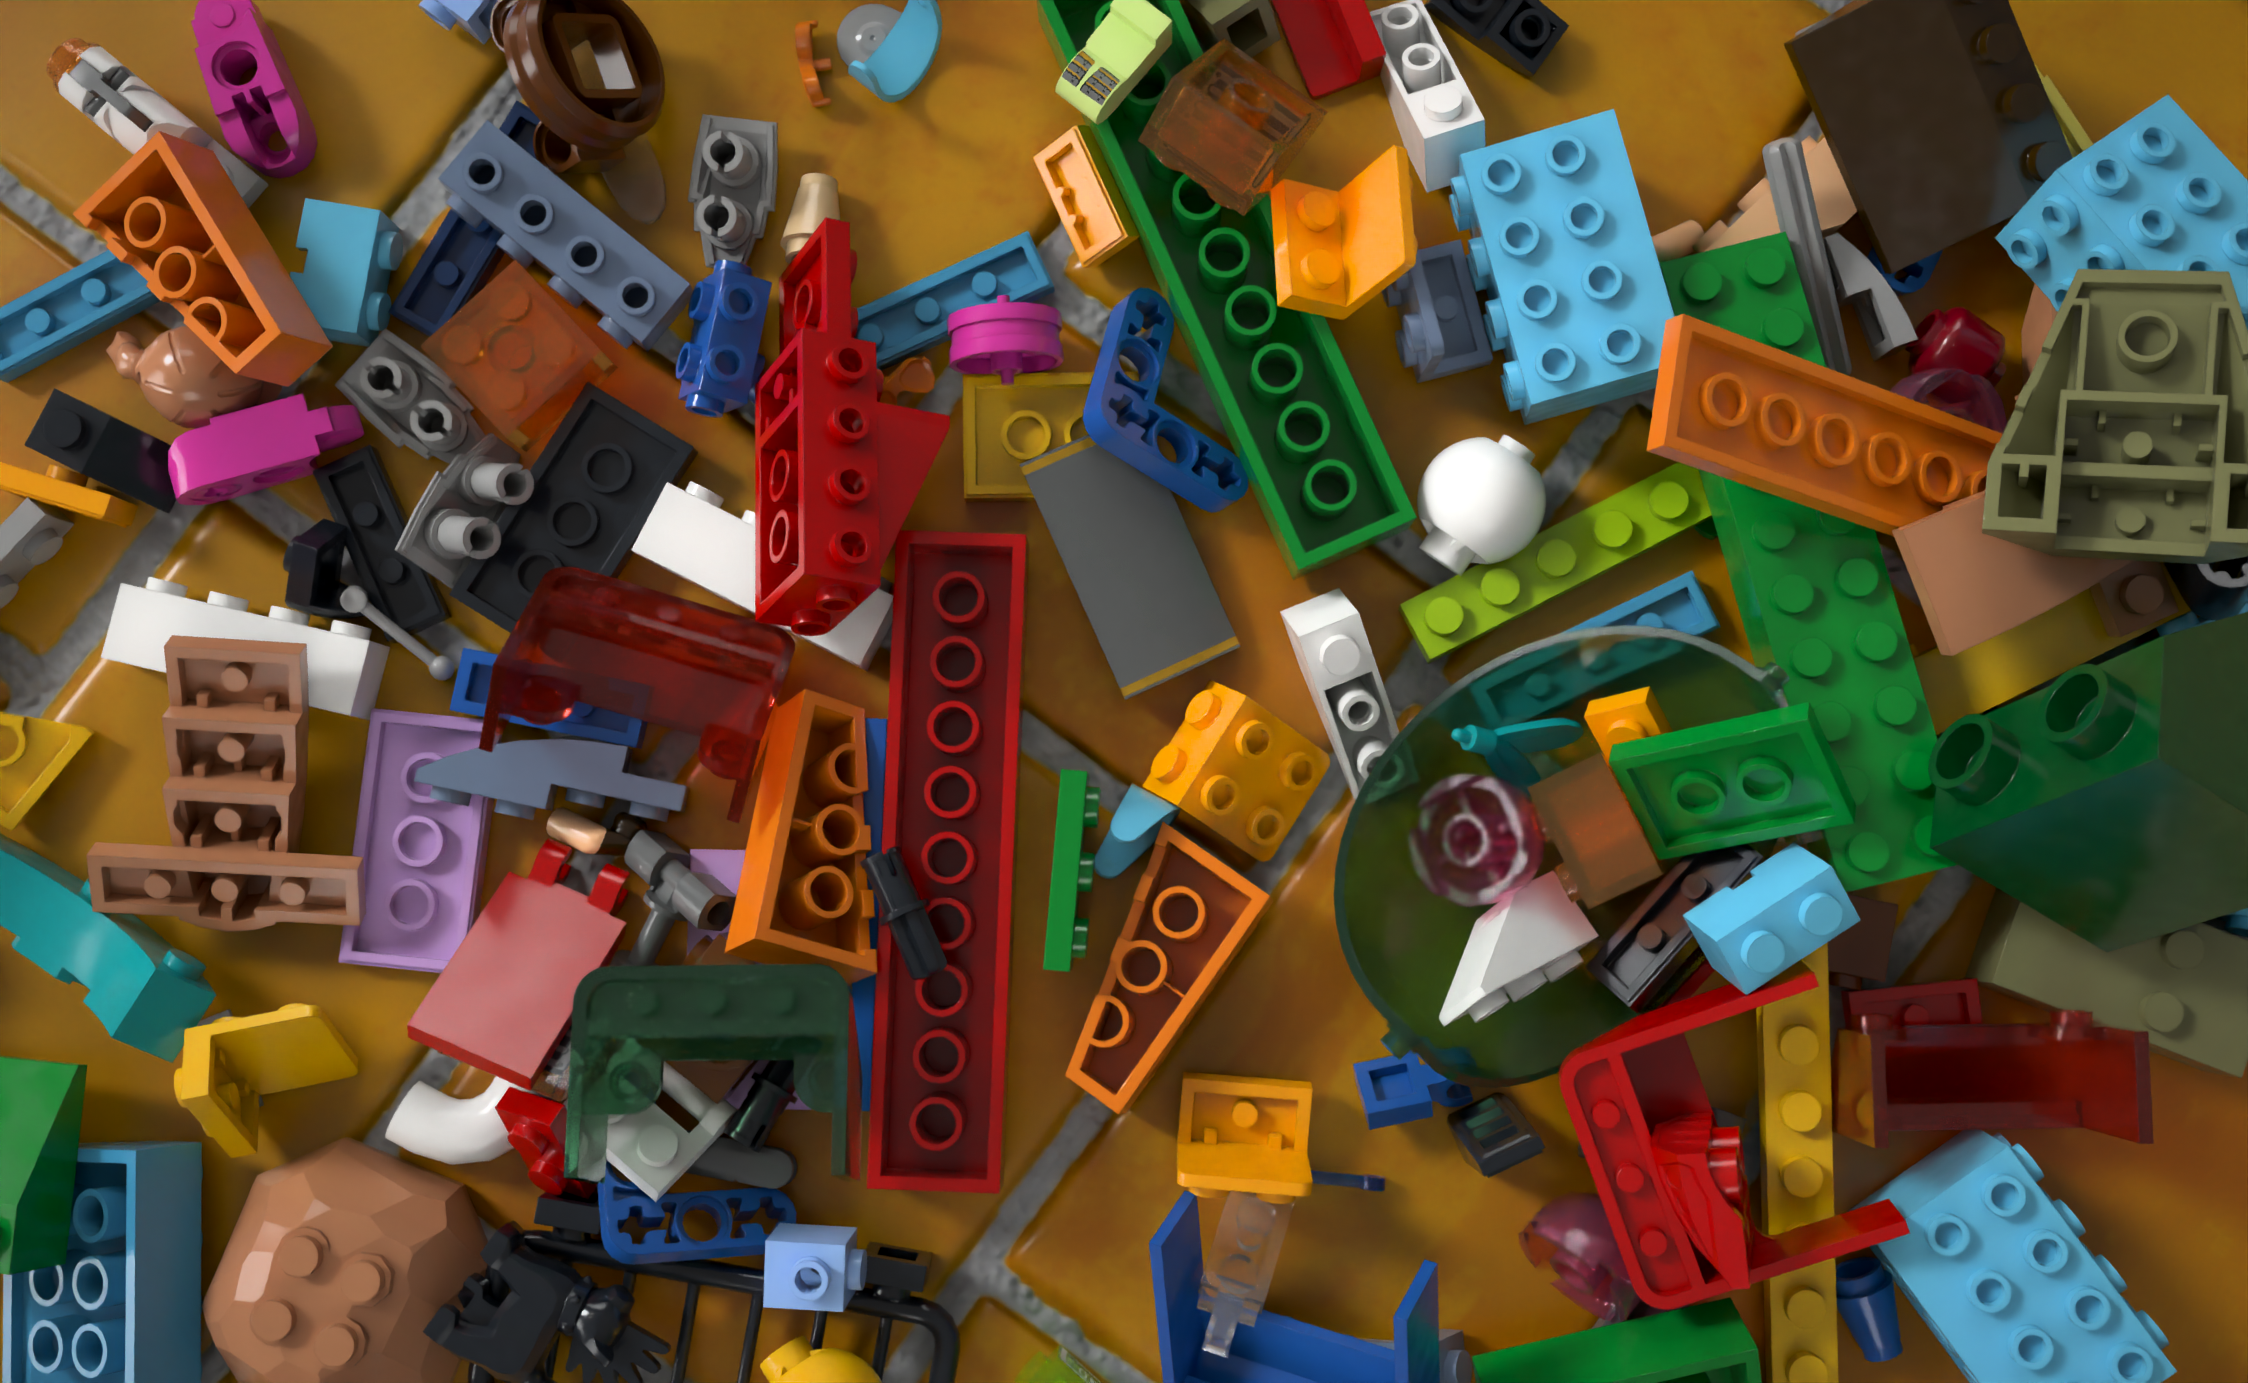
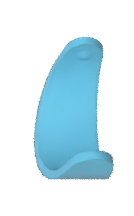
M908 0L899 20L881 45L864 63L854 60L848 68V74L885 102L893 103L909 95L927 74L939 48L942 35V18L937 1Z
M1132 783L1110 823V830L1095 856L1094 869L1096 873L1106 879L1118 877L1155 843L1162 822L1171 826L1181 809Z

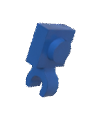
M1416 1051L1353 1064L1355 1083L1369 1130L1433 1117L1432 1101L1446 1107H1459L1473 1101L1468 1081L1472 1080V1075L1465 1055H1452L1437 1062L1420 1065Z

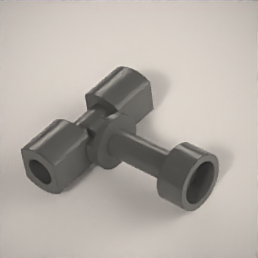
M640 830L628 845L625 853V863L651 886L646 891L643 900L652 910L632 950L616 951L604 977L612 987L626 995L639 999H649L652 997L663 975V970L655 963V960L675 920L690 921L698 929L722 931L731 922L736 895L713 875L691 872L688 869L690 855L665 833Z

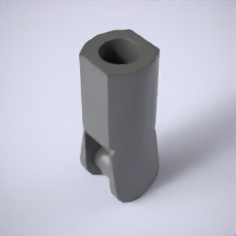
M719 1136L685 1173L731 1182L738 1181L765 1188H779L790 1184L798 1172V1163L795 1156L786 1149L763 1145L761 1151L757 1153L733 1138Z

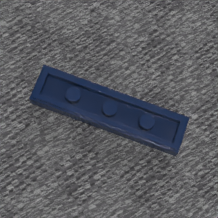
M516 100L499 130L536 159L533 148V136L540 120L528 106ZM450 209L388 313L448 348L505 254L496 245L502 235L484 220L477 228H474Z

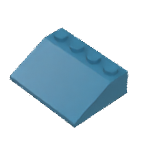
M129 1141L79 1143L66 1264L11 1275L3 1274L2 1383H201V1312L203 1303L201 1296V1247L203 1244V1233L201 1230L202 1142Z

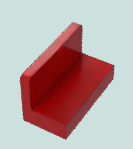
M1269 0L1310 99L1318 100L1380 76L1386 51L1364 0Z

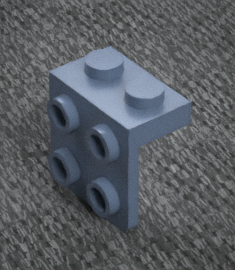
M1461 239L1420 250L1417 248L1414 267L1382 291L1386 306L1388 308L1397 307L1402 329L1395 332V340L1403 367L1412 366L1416 381L1420 383L1490 365L1493 361V356Z

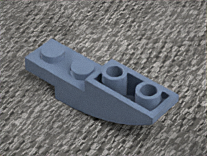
M567 739L520 740L478 747L449 755L417 768L414 782L432 785L429 797L431 799L469 806L471 794L497 799L494 812L530 820L534 819L536 808L553 811L558 786L567 788L566 801L603 808L606 796L630 801L629 814L664 822H667L670 810L685 812L690 788L684 785L628 774L633 750L629 747L595 741Z

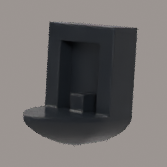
M322 519L302 535H297L291 540L283 560V568L286 572H289L285 603L288 607L322 618L350 619L366 617L361 612L350 613L346 611L340 602L342 593L349 587L340 582L348 526Z

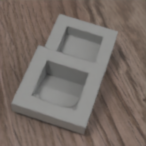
M1836 233L1825 237L1823 241L1838 308L1850 304L1853 305L1873 361L1895 355L1915 342L1918 338L1907 313L1888 282L1876 267L1840 234Z

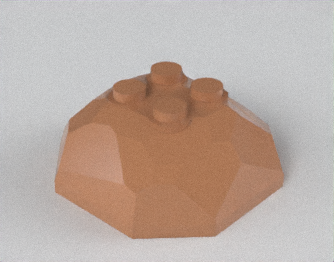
M345 1137L257 1175L202 1303V1309L214 1344L238 1383H453L462 1359L433 1341L423 1331L444 1304L454 1305L460 1311V1314L463 1312L464 1308L458 1298V1294L464 1286L463 1283L470 1275L478 1273L485 1277L488 1264L483 1260L480 1253L488 1243V1240L465 1184L352 1138Z

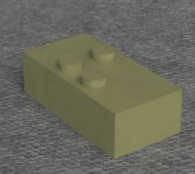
M1996 887L1965 978H1977L1978 985L2201 1071L2242 1078L2248 1061V940L2209 925L2198 923L2114 951L2105 952Z

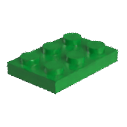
M1810 702L1612 745L1609 764L1658 860L1855 823V801Z
M1061 769L1043 970L1070 972L1073 968L1074 958L1085 959L1087 955L1090 918L1078 917L1080 892H1092L1095 854L1083 852L1085 827L1098 828L1101 797L1100 787L1089 786L1090 777L1088 771Z

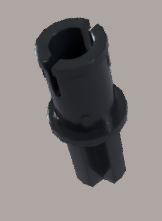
M895 846L887 849L885 854L881 851L864 859L860 864L862 869L866 871L884 916L879 919L881 926L889 925L910 977L914 980H922L946 968L947 959L925 908L930 906L928 898L921 900L901 854V847Z
M795 1023L792 1025L762 1074L759 1075L754 1072L751 1076L755 1082L723 1132L759 1153L770 1131L789 1102L793 1104L797 1102L798 1098L792 1094L823 1046V1039L801 1024Z

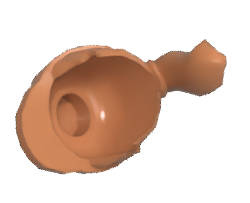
M187 326L177 327L161 333L146 349H143L140 340L127 332L117 331L113 343L106 349L122 378L135 380L140 385L146 400L163 417L183 428L196 429L211 425L209 418L275 401L283 387L282 385L235 374Z

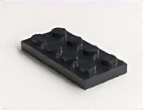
M587 382L530 469L534 479V490L531 497L520 505H507L495 523L501 533L499 549L493 556L487 559L472 558L449 595L549 658L562 664L634 553L631 549L666 483L677 486L698 454V451L690 444Z

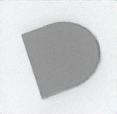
M882 4L862 5L848 13L842 20L837 32V47L845 64L849 67L854 60L864 63L885 40L902 13Z

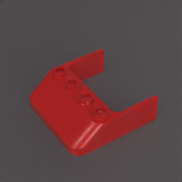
M1801 960L1748 995L1741 992L1733 984H1729L1640 1014L1574 1049L1565 1057L1560 1066L1558 1078L1562 1096L1632 1286L1639 1298L1654 1308L1664 1310L1675 1309L1732 1291V1288L1693 1244L1676 1216L1660 1181L1650 1146L1656 1124L1685 1113L1712 1112L1715 1127H1718L1684 1032L1819 987L1815 973ZM1890 1199L1777 1235L1762 1233L1755 1227L1752 1219L1755 1241L1752 1249L1750 1282L1754 1284L1910 1234L1906 1220Z

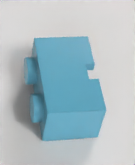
M305 198L296 248L301 251H307L303 274L290 272V277L329 341L369 347L378 337L379 331L387 328L391 314L388 311L391 308V299L387 294L391 270H397L403 254V239L399 233V227L381 210Z
M1795 842L1750 870L1752 878L1734 890L1726 886L1682 915L1712 968L1746 995L1861 920L1832 866Z

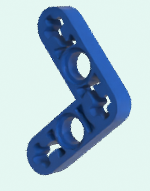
M1138 288L1117 303L1111 311L1083 410L1085 429L1096 444L1199 508L1208 512H1220L1245 496L1248 489V476L1240 459L1231 451L1154 403L1174 329V316L1171 307L1158 292L1149 288ZM1142 327L1146 329V331L1142 333L1140 336H1134L1139 331H1141ZM1119 355L1129 358L1134 363L1139 373V381L1130 379L1123 372L1119 363ZM1157 436H1161L1171 443L1175 449L1176 463L1168 461L1161 454L1157 445Z
M630 1072L625 1079L656 1104V1097L651 1084L641 1075ZM594 1149L601 1238L605 1250L612 1258L621 1263L635 1265L765 1254V1241L779 1223L796 1224L797 1213L793 1202L785 1193L774 1188L762 1187L664 1193L655 1202L633 1182L623 1181L618 1178L612 1170L611 1163ZM759 1207L765 1208L768 1218H778L779 1222L774 1226L769 1235L764 1234L761 1224L748 1223L739 1226L734 1234L735 1239L730 1238L732 1220L733 1222L748 1221L753 1218ZM730 1208H734V1209H735L733 1218H732V1214H731ZM704 1210L715 1219L717 1235L712 1240L705 1242L690 1238L683 1227V1216L689 1211ZM666 1212L671 1214L667 1232L670 1240L669 1244L664 1242L667 1229L647 1232L640 1244H632V1238L629 1233H619V1229L623 1228L629 1216L636 1217L639 1227L652 1228L661 1225Z

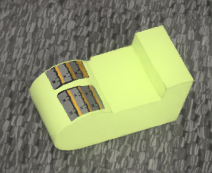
M1114 0L1110 4V13L1086 41V47L1078 52L1065 68L1058 80L1055 92L1097 125L1102 123L1114 112L1172 44V20L1146 0Z

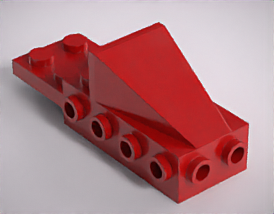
M825 217L779 277V356L755 385V622L789 626L792 632L803 636H819L830 632L881 586V569L950 428V415L879 402L883 392L884 377L882 371L877 369L876 343L854 338L858 327V311L856 307L851 306V284L857 270V253L855 250L850 249V223Z

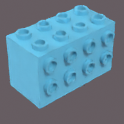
M2168 94L2056 169L1995 237L2008 252L2011 260L2018 267L2022 268L2049 298L2057 312L2078 269L2228 271L2248 330V180Z
M1611 109L1460 154L1458 176L1450 179L1453 194L1449 195V202L1458 232L1467 229L1470 232L1471 239L1468 240L1470 254L1466 255V261L1475 292L1486 289L1489 301L1485 302L1487 314L1483 315V321L1492 351L1503 349L1507 363L1503 364L1504 374L1500 375V381L1509 411L1512 412L1520 409L1524 425L1656 388L1665 322L1675 316L1615 110Z
M1969 1125L1847 1211L1849 1212L1890 1199L1906 1220L1910 1234L1869 1246L1877 1259L1880 1260L1883 1267L1892 1274L1894 1282L1969 1383H2161L2177 1372L2161 1351L2170 1344L2162 1330L2145 1311L2141 1309L2136 1312L2128 1301L2120 1295V1293L2128 1288L2123 1278L2103 1255L2099 1254L2095 1257L2078 1239L2086 1233V1230L2070 1208L2059 1198L2053 1201L2037 1185L2036 1182L2044 1178V1174L2029 1153L2018 1143L2012 1146L1999 1132L1991 1136L1974 1125Z

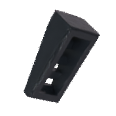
M1495 1092L1449 1114L1447 1117V1124L1464 1161L1484 1177H1492L1542 1153V1149L1545 1148L1539 1134L1511 1100L1500 1092Z

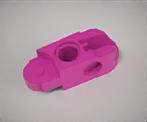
M200 0L194 13L195 19L191 21L199 47L195 48V53L224 138L236 154L263 175L274 178L296 175L304 170L315 156L318 143L316 129L273 30L266 25L258 6L252 0ZM258 67L256 75L250 82L239 85L240 78L245 71ZM276 131H281L288 145L282 151H272L268 147L269 138Z
M302 393L209 418L211 425L183 433L175 438L168 451V471L176 500L179 504L204 505L217 503L312 475L313 470L318 469L315 457L321 455L322 452L354 442L364 435V430L357 407L352 405L326 406L308 411L306 400Z

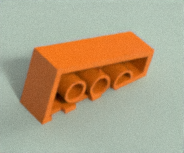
M158 131L73 213L86 228L97 231L108 242L106 247L121 262L132 265L148 281L146 287L158 299L170 303L185 317L183 323L235 374L289 387L333 347L214 151Z
M804 689L775 709L724 953L844 987L877 973L876 949H870L869 919L875 917L873 890H868L867 874L860 864L861 861L866 859V853L871 851L870 825H865L863 803V793L868 791L865 708Z
M1162 822L1151 858L1133 897L1134 902L1120 937L1118 936L1098 995L1096 994L1065 1074L1067 1078L1117 1114L1128 1113L1273 904L1269 894L1165 822Z

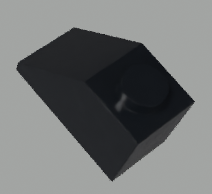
M54 388L24 445L81 474L169 514L176 502L168 471V451L171 445Z

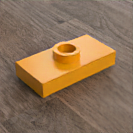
M1075 125L1033 157L1083 268L1098 267L1140 237L1089 125Z
M0 462V490L24 498L29 497L54 507L124 528L127 525L132 526L138 505L86 488L89 478L86 475L49 464L46 475H42Z

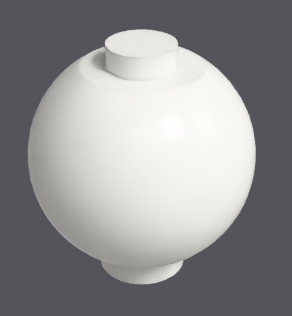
M1503 435L1498 443L1487 437L1465 439L1452 444L1440 452L1425 470L1418 489V514L1428 534L1419 546V549L1459 576L1463 574L1470 563L1494 564L1509 559L1523 550L1538 532L1546 507L1543 479L1540 473L1530 465L1535 454L1507 435Z

